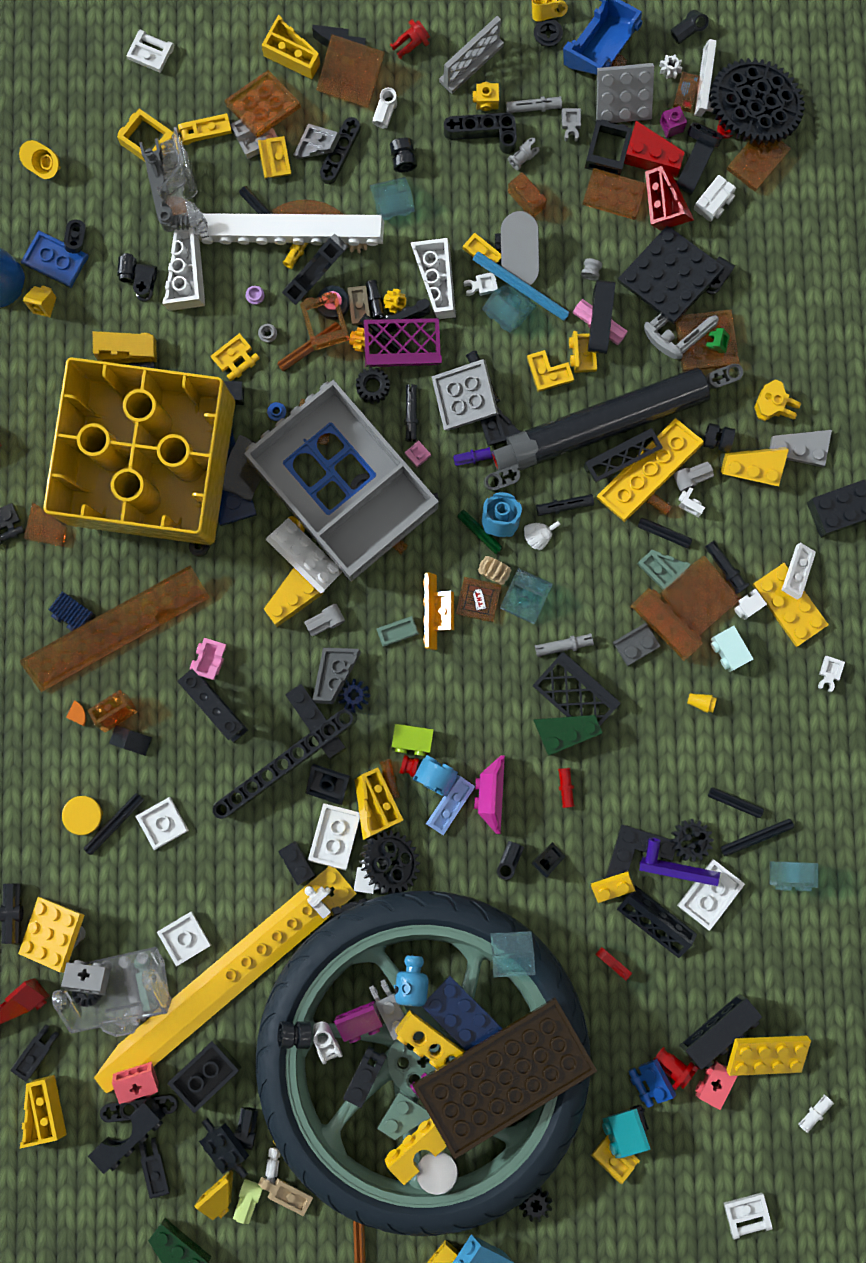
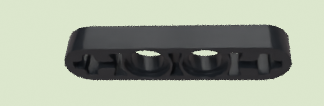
M354 117L347 118L339 131V141L347 139L349 144L343 147L339 145L338 141L334 151L328 153L321 167L320 176L325 184H332L336 181L360 132L359 121ZM352 124H355V128H352V129H351L350 135H349V134H348V132H349V126H351ZM339 155L341 160L335 163L331 160V157ZM330 166H331V167H333L332 170H331L332 176L329 175L328 178H327V177L325 176V173H327V174L329 173V171H330Z
M173 1094L151 1096L158 1106L159 1104L166 1103L167 1099H170V1102H174L171 1109H168V1106L160 1107L165 1114L173 1113L179 1105L178 1098ZM149 1097L137 1098L131 1103L119 1104L118 1101L107 1103L101 1108L100 1117L104 1122L108 1123L131 1120L130 1115H127L124 1111L125 1105L131 1104L136 1110ZM118 1105H120L121 1117H119V1113H114L111 1118H109V1114H105L108 1107H110L111 1111L118 1110Z

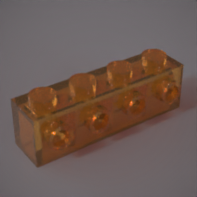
M648 588L632 603L631 607L685 661L703 644L701 636L696 631L692 632L687 627L688 623L682 617L678 618L674 614L675 610L670 604L662 602L660 599L661 595L656 590Z

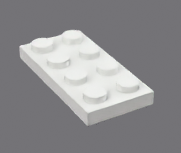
M289 518L266 538L320 594L342 573L339 567Z

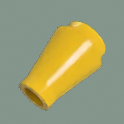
M690 693L687 704L706 713H713L717 698L712 697L713 695Z

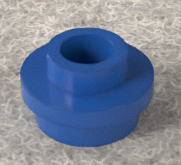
M275 402L268 407L267 414L271 420L279 421L286 416V409L283 404ZM274 409L280 410L278 414L273 413Z

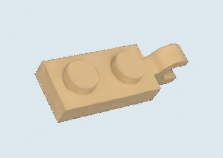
M261 1177L258 1182L262 1189L270 1192L268 1195L270 1200L301 1216H304L313 1199L311 1195L278 1178L275 1184L264 1177Z

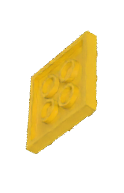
M38 897L18 954L64 973L66 963H69L85 915L48 899Z

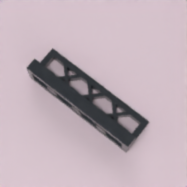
M651 428L585 462L584 469L587 473L590 472L593 480L597 483L661 450L663 447ZM651 440L656 445L651 450L643 447L645 443ZM633 449L640 450L635 458L626 456ZM618 457L623 458L620 466L610 465V461ZM600 466L606 467L605 473L597 477L594 470Z
M635 885V891L628 894L617 910L672 954L680 958L693 945L697 933ZM627 903L635 908V912L625 908ZM641 917H647L651 924H645ZM657 930H663L667 936L659 935ZM672 942L680 943L683 948L678 950L673 946Z

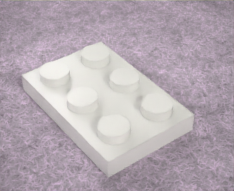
M323 803L308 861L346 871L360 820L359 812Z
M714 859L711 860L705 869L721 872L718 886L695 882L677 905L709 931L745 885Z

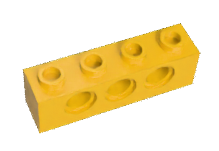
M411 1010L407 1012L395 1028V1032L398 1035L397 1039L404 1045L409 1043L413 1046V1051L423 1058L425 1055L429 1058V1063L436 1069L446 1064L448 1057H457L465 1052ZM416 1032H423V1037L420 1040L413 1039ZM433 1044L440 1045L436 1052H430L429 1049Z

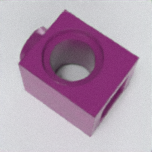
M680 106L662 113L660 124L666 138L684 132L687 121Z

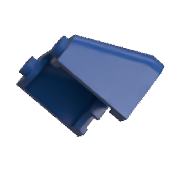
M599 0L602 2L601 6L594 10L593 19L578 40H573L572 43L568 41L564 46V66L597 75V68L612 66L615 58L633 33L640 29L643 22L641 20L642 11L622 0Z

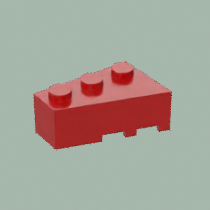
M636 121L624 164L645 170L663 166L672 173L674 178H677L685 152Z
M663 166L646 171L651 225L662 231L666 226L674 227L693 221V216L672 173Z

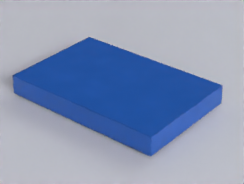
M38 230L21 263L72 288L89 256L82 251L76 254L67 252L64 248V242Z

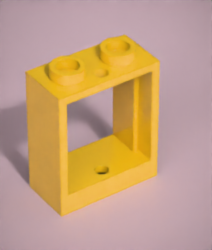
M139 108L136 113L130 116L126 126L119 130L117 138L120 145L145 162L140 147L129 140L141 122L145 121L163 134L159 142L165 158L177 142L175 133ZM155 145V147L152 149V151H156V150H157L156 145Z

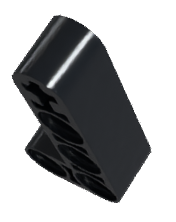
M510 113L450 116L444 121L443 133L448 140L499 137V147L503 153L510 154L516 148L515 117ZM509 123L510 126L506 127L503 124ZM490 124L492 127L487 128L484 125ZM472 125L474 128L468 129L466 126ZM509 140V141H511L512 143H511V144H506V143H504V141Z
M596 280L592 299L593 308L588 352L607 354L616 282Z

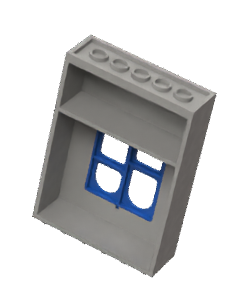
M332 380L330 383L328 381L320 387V391L315 395H309L301 407L296 406L290 412V416L286 419H280L275 424L276 427L273 430L263 433L260 437L261 440L256 444L251 443L245 449L246 452L244 454L250 465L352 582L438 509L439 501L338 384ZM327 433L334 434L344 444V448L330 460H326L317 449L318 439ZM301 453L312 455L326 471V475L312 487H308L293 468L294 459ZM348 454H352L370 474L369 479L355 490L351 489L334 469L335 465ZM334 481L346 494V497L333 509L328 510L317 498L316 494L329 482Z

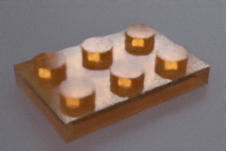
M754 140L753 144H750L749 141L729 164L727 170L756 192L791 148L782 141H775L774 144H771L769 141L767 145L763 141H761L760 145L757 144L756 140Z
M593 168L583 205L635 220L646 183Z

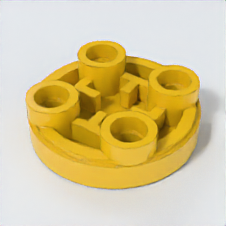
M87 796L72 798L66 803L62 811L64 826L68 831L76 835H88L94 832L99 827L103 816V811L98 802Z

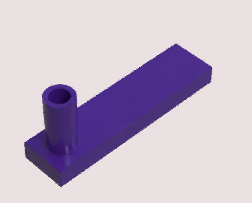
M649 838L646 857H642L639 871L718 886L721 872L658 860L661 840Z

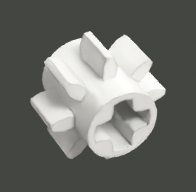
M675 54L673 56L666 55L665 61L662 60L659 65L662 67L660 74H664L666 79L671 77L675 79L677 73L682 71L680 66L682 60H678Z

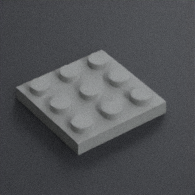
M653 63L597 68L596 121L608 120L611 123L652 119Z
M484 359L432 376L445 431L498 415L488 368Z

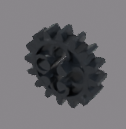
M689 819L688 822L684 820L681 821V825H676L677 831L671 832L675 839L670 840V842L675 843L672 850H678L676 856L683 855V860L687 861L689 859L690 862H695L696 859L698 861L703 860L702 855L708 856L707 850L713 849L709 842L714 841V839L709 838L712 831H706L708 826H701L700 820L694 823V819ZM687 828L690 830L689 834L686 833ZM702 834V840H695L691 844L684 845V848L681 846L682 841L691 840L693 837H698ZM695 847L698 848L697 853L694 852Z

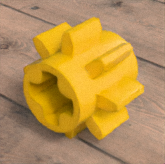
M399 289L387 291V294L384 296L385 308H389V312L393 313L401 311L406 305L405 294H402Z
M357 327V331H352L350 334L349 344L353 345L355 351L364 352V328Z

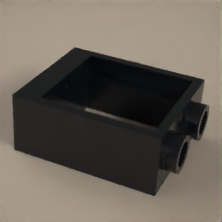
M597 120L585 169L620 177L633 128H629L624 124H613L608 120ZM598 132L625 138L620 161L593 155Z

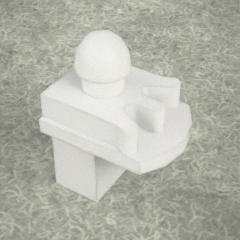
M307 886L305 894L309 896L307 899L308 903L324 919L331 911L321 900L330 893L331 889H324L321 886L317 891H314L313 887Z

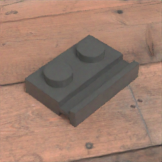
M647 623L642 624L613 642L626 666L660 647L652 631L648 628Z

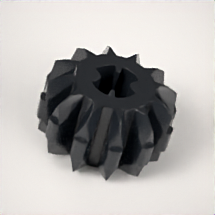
M539 1187L537 1191L522 1202L523 1204L519 1205V1210L523 1211L522 1215L524 1218L529 1216L530 1222H533L535 1217H537L538 1222H541V1215L548 1218L546 1211H552V1206L548 1204H551L553 1201L552 1198L548 1197L549 1192L547 1190L542 1192V1187ZM534 1200H538L540 1206L536 1205L537 1207L534 1208L531 1202L535 1203Z

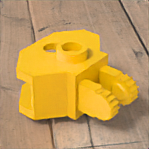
M775 379L764 385L754 408L758 419L763 421L773 416L779 417L780 415L796 419L797 414L786 409L785 405L799 409L801 403L789 398L783 383Z

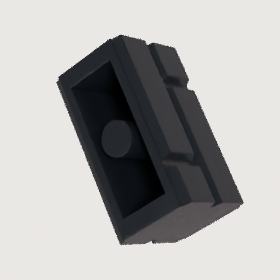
M297 841L278 851L297 886L316 875Z

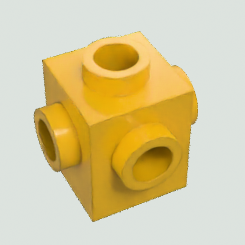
M482 82L476 84V91H473V103H476V110L490 111L491 109H498L499 83Z

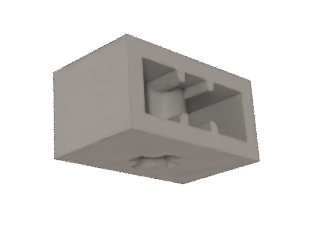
M74 960V963H66L61 984L62 988L66 991L105 995L110 971L105 968L104 964L93 963V966L85 965V962Z

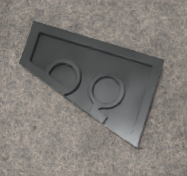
M323 648L313 695L314 703L333 704L361 654L360 649Z

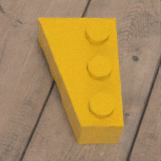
M278 15L261 45L263 56L305 77L313 79L320 66L319 53Z
M92 331L93 354L98 361L117 364L157 362L156 339L150 333L132 334Z
M780 447L725 453L720 472L729 476L779 486L789 449Z
M293 568L267 603L264 610L276 627H278L323 595V592L320 594Z
M378 767L355 779L363 840L403 821Z
M55 1075L35 1079L27 1083L24 1102L25 1118L22 1123L23 1138L22 1142H20V1149L56 1141L67 1135Z

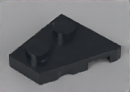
M498 407V415L480 420L488 447L507 442V437L521 432L511 423L512 421L507 416L502 414Z

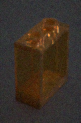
M327 292L322 297L315 299L313 297L307 298L304 302L300 303L314 351L349 341L350 338L336 293ZM334 302L342 329L315 337L307 310Z

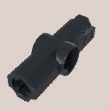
M21 883L3 884V903L0 906V922H2L1 944L20 943V924L24 915L23 905L21 904Z

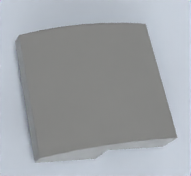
M263 109L230 124L247 159L260 154L258 140L278 137Z

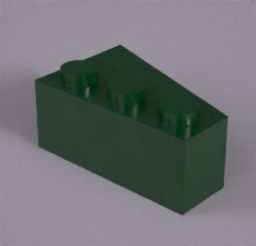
M596 715L533 719L548 756L603 733Z
M166 1218L148 1240L161 1263H209L212 1257Z

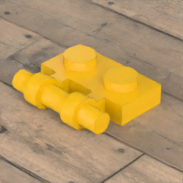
M240 333L210 356L222 372L228 368L232 371L227 375L230 381L236 377H241V373L249 367L255 366V362L260 359L256 353L251 357L247 354L252 348ZM243 358L245 361L236 367L234 363Z

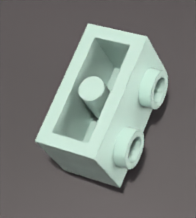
M735 626L711 638V646L721 656L722 659L720 661L725 670L728 669L731 672L753 660Z

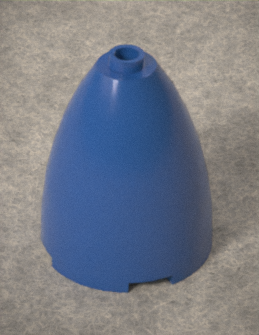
M0 248V307H4L16 301L22 294L21 290L24 285L25 274L19 262L7 251Z

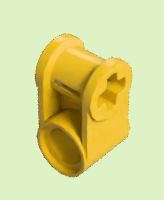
M531 0L532 18L535 21L540 22L546 19L562 17L568 10L564 0Z

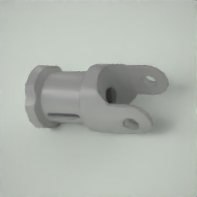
M535 138L528 139L513 156L510 155L508 157L510 165L515 170H519L524 162L531 160L540 151L539 147L531 150V145L536 141Z

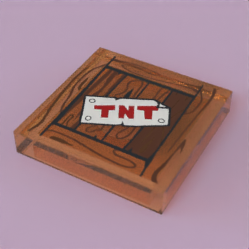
M464 577L456 615L493 623L501 585Z

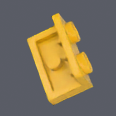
M573 331L572 337H569V349H573V355H570V366L574 367V373L597 371L596 353L588 352L589 333L577 334V331Z

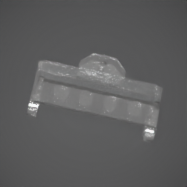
M157 947L85 962V965L93 966V963L104 964L105 968L110 971L106 993L93 1006L83 1007L78 1005L73 997L71 999L65 989L56 990L52 995L53 1006L70 1034L101 1028L103 1032L115 1037L133 1034L142 1018L166 1014L172 1000L168 992L165 962Z

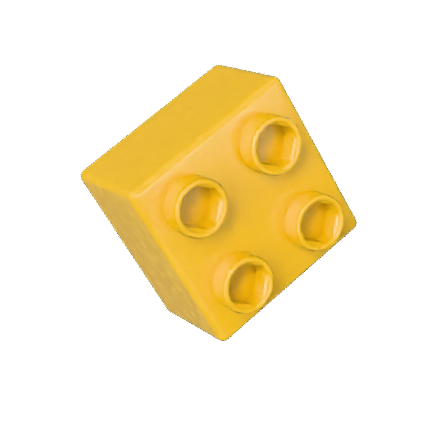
M73 357L68 358L62 384L43 506L44 512L74 527L205 545L213 544L216 537L235 409V399L223 380L214 376Z

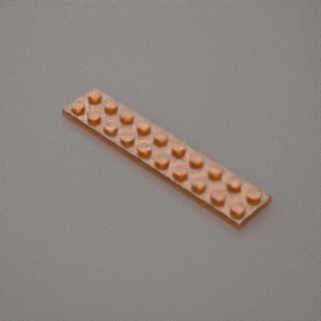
M189 565L21 659L20 663L42 692L210 597L193 568Z

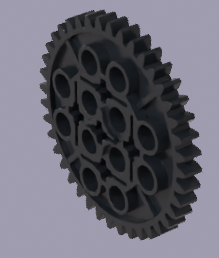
M747 58L746 62L740 59L739 63L737 61H734L733 64L729 63L727 67H723L718 72L710 88L709 95L711 96L709 101L712 102L710 107L714 108L712 114H717L715 120H721L719 125H726L724 130L730 129V135L736 133V139L742 136L743 142L750 139V144H753L754 140H756L758 145H760L761 141L767 145L769 141L771 144H774L775 141L780 142L782 138L786 139L788 135L791 136L793 131L797 129L804 115L805 108L803 106L805 101H802L804 95L800 94L802 89L797 88L798 83H792L794 77L788 78L789 72L783 73L784 68L778 70L777 64L773 67L771 66V61L764 64L763 59L758 63L756 58H754L753 62Z

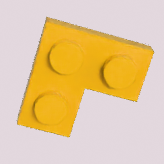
M545 350L527 355L538 392L574 382L569 362L550 367Z

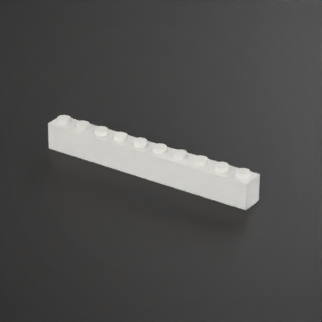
M203 214L206 222L197 224L196 236L204 244H212L213 242L231 244V242H238L239 244L246 245L249 242H256L260 245H266L267 243L278 245L286 243L322 245L335 233L344 243L352 246H357L359 243L376 246L383 244L384 220L382 215Z

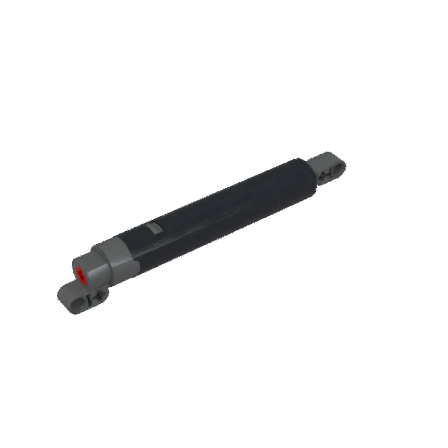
M735 363L712 371L705 376L702 370L696 367L560 417L557 421L547 422L506 438L507 446L491 451L497 471L484 478V487L489 491H494L514 484L519 480V471L559 457L567 451L569 453L708 402L711 397L710 389H716L741 379L743 368ZM730 368H732V369L735 370V372H736V377H735V378H732V377L730 376V374H729ZM721 375L723 377V379L718 380L716 382L712 381V378H716ZM508 470L510 471V473L514 472L515 476L512 477L513 481L511 480V478L502 480L501 477L509 474ZM490 477L497 479L496 487L489 486L488 479Z

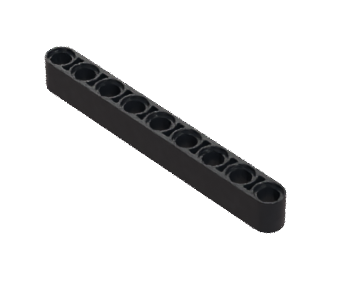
M343 709L337 712L216 802L213 806L214 816L223 819L233 815L353 726L357 721L356 712L352 709ZM345 712L350 715L349 723H345L343 720ZM329 724L333 725L335 728V732L333 735L329 734L327 731V727ZM313 736L319 738L318 746L312 743ZM298 747L304 751L302 758L297 755ZM283 759L288 761L287 769L281 765ZM268 770L273 774L272 780L266 777ZM252 782H255L257 784V791L252 790ZM237 793H240L242 796L241 803L236 800ZM222 804L227 807L226 814L221 811Z

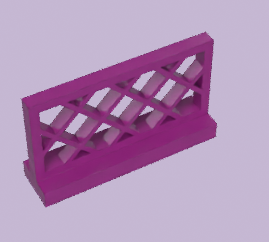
M439 318L364 320L365 367L430 366L442 363ZM426 323H435V332L431 336L423 329ZM376 324L381 331L373 337L368 332V325ZM389 324H395L400 329L394 336L385 330ZM407 324H414L418 328L413 336L404 330ZM401 331L409 338L404 346L395 339ZM419 331L428 338L422 346L414 339ZM382 332L391 339L385 346L376 339ZM411 340L419 347L415 353H410L404 348ZM429 340L436 345V352L429 353L423 348ZM392 341L401 348L396 354H391L386 349ZM373 342L382 348L378 354H369V346Z

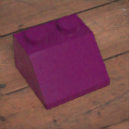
M375 1001L340 1014L334 1020L343 1041L349 1040L350 1043L360 1040L363 1034L368 1033L369 1036L381 1031L380 1027H383Z

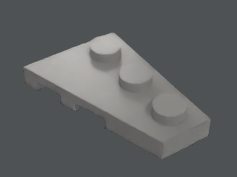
M832 430L773 436L769 449L786 447L789 449L786 460L824 467Z

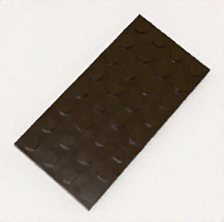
M554 997L419 1079L412 1086L451 1155L456 1159L591 1076L597 1070L557 999Z

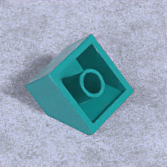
M637 1109L621 1111L602 1118L604 1122L602 1127L605 1134L609 1137V1148L611 1153L615 1155V1158H624L650 1150Z

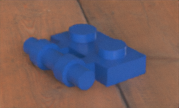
M658 1059L640 1065L638 1067L641 1072L640 1074L637 1073L635 1068L628 1071L632 1084L638 1089L639 1097L642 1102L644 1101L647 1108L654 1105L651 1097H654L657 1104L676 1096ZM642 1081H646L649 1090H646Z

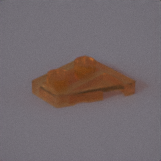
M32 503L24 539L63 547L67 528L45 513L38 505Z

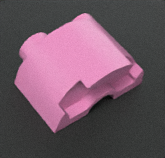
M204 638L203 642L198 644L196 654H199L198 659L192 661L190 669L193 668L199 676L215 680V676L219 674L224 660L222 656L226 650V644Z

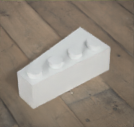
M189 227V230L186 228L184 230L182 228L180 230L175 229L163 305L169 311L205 306L200 241L196 236V230L193 227Z

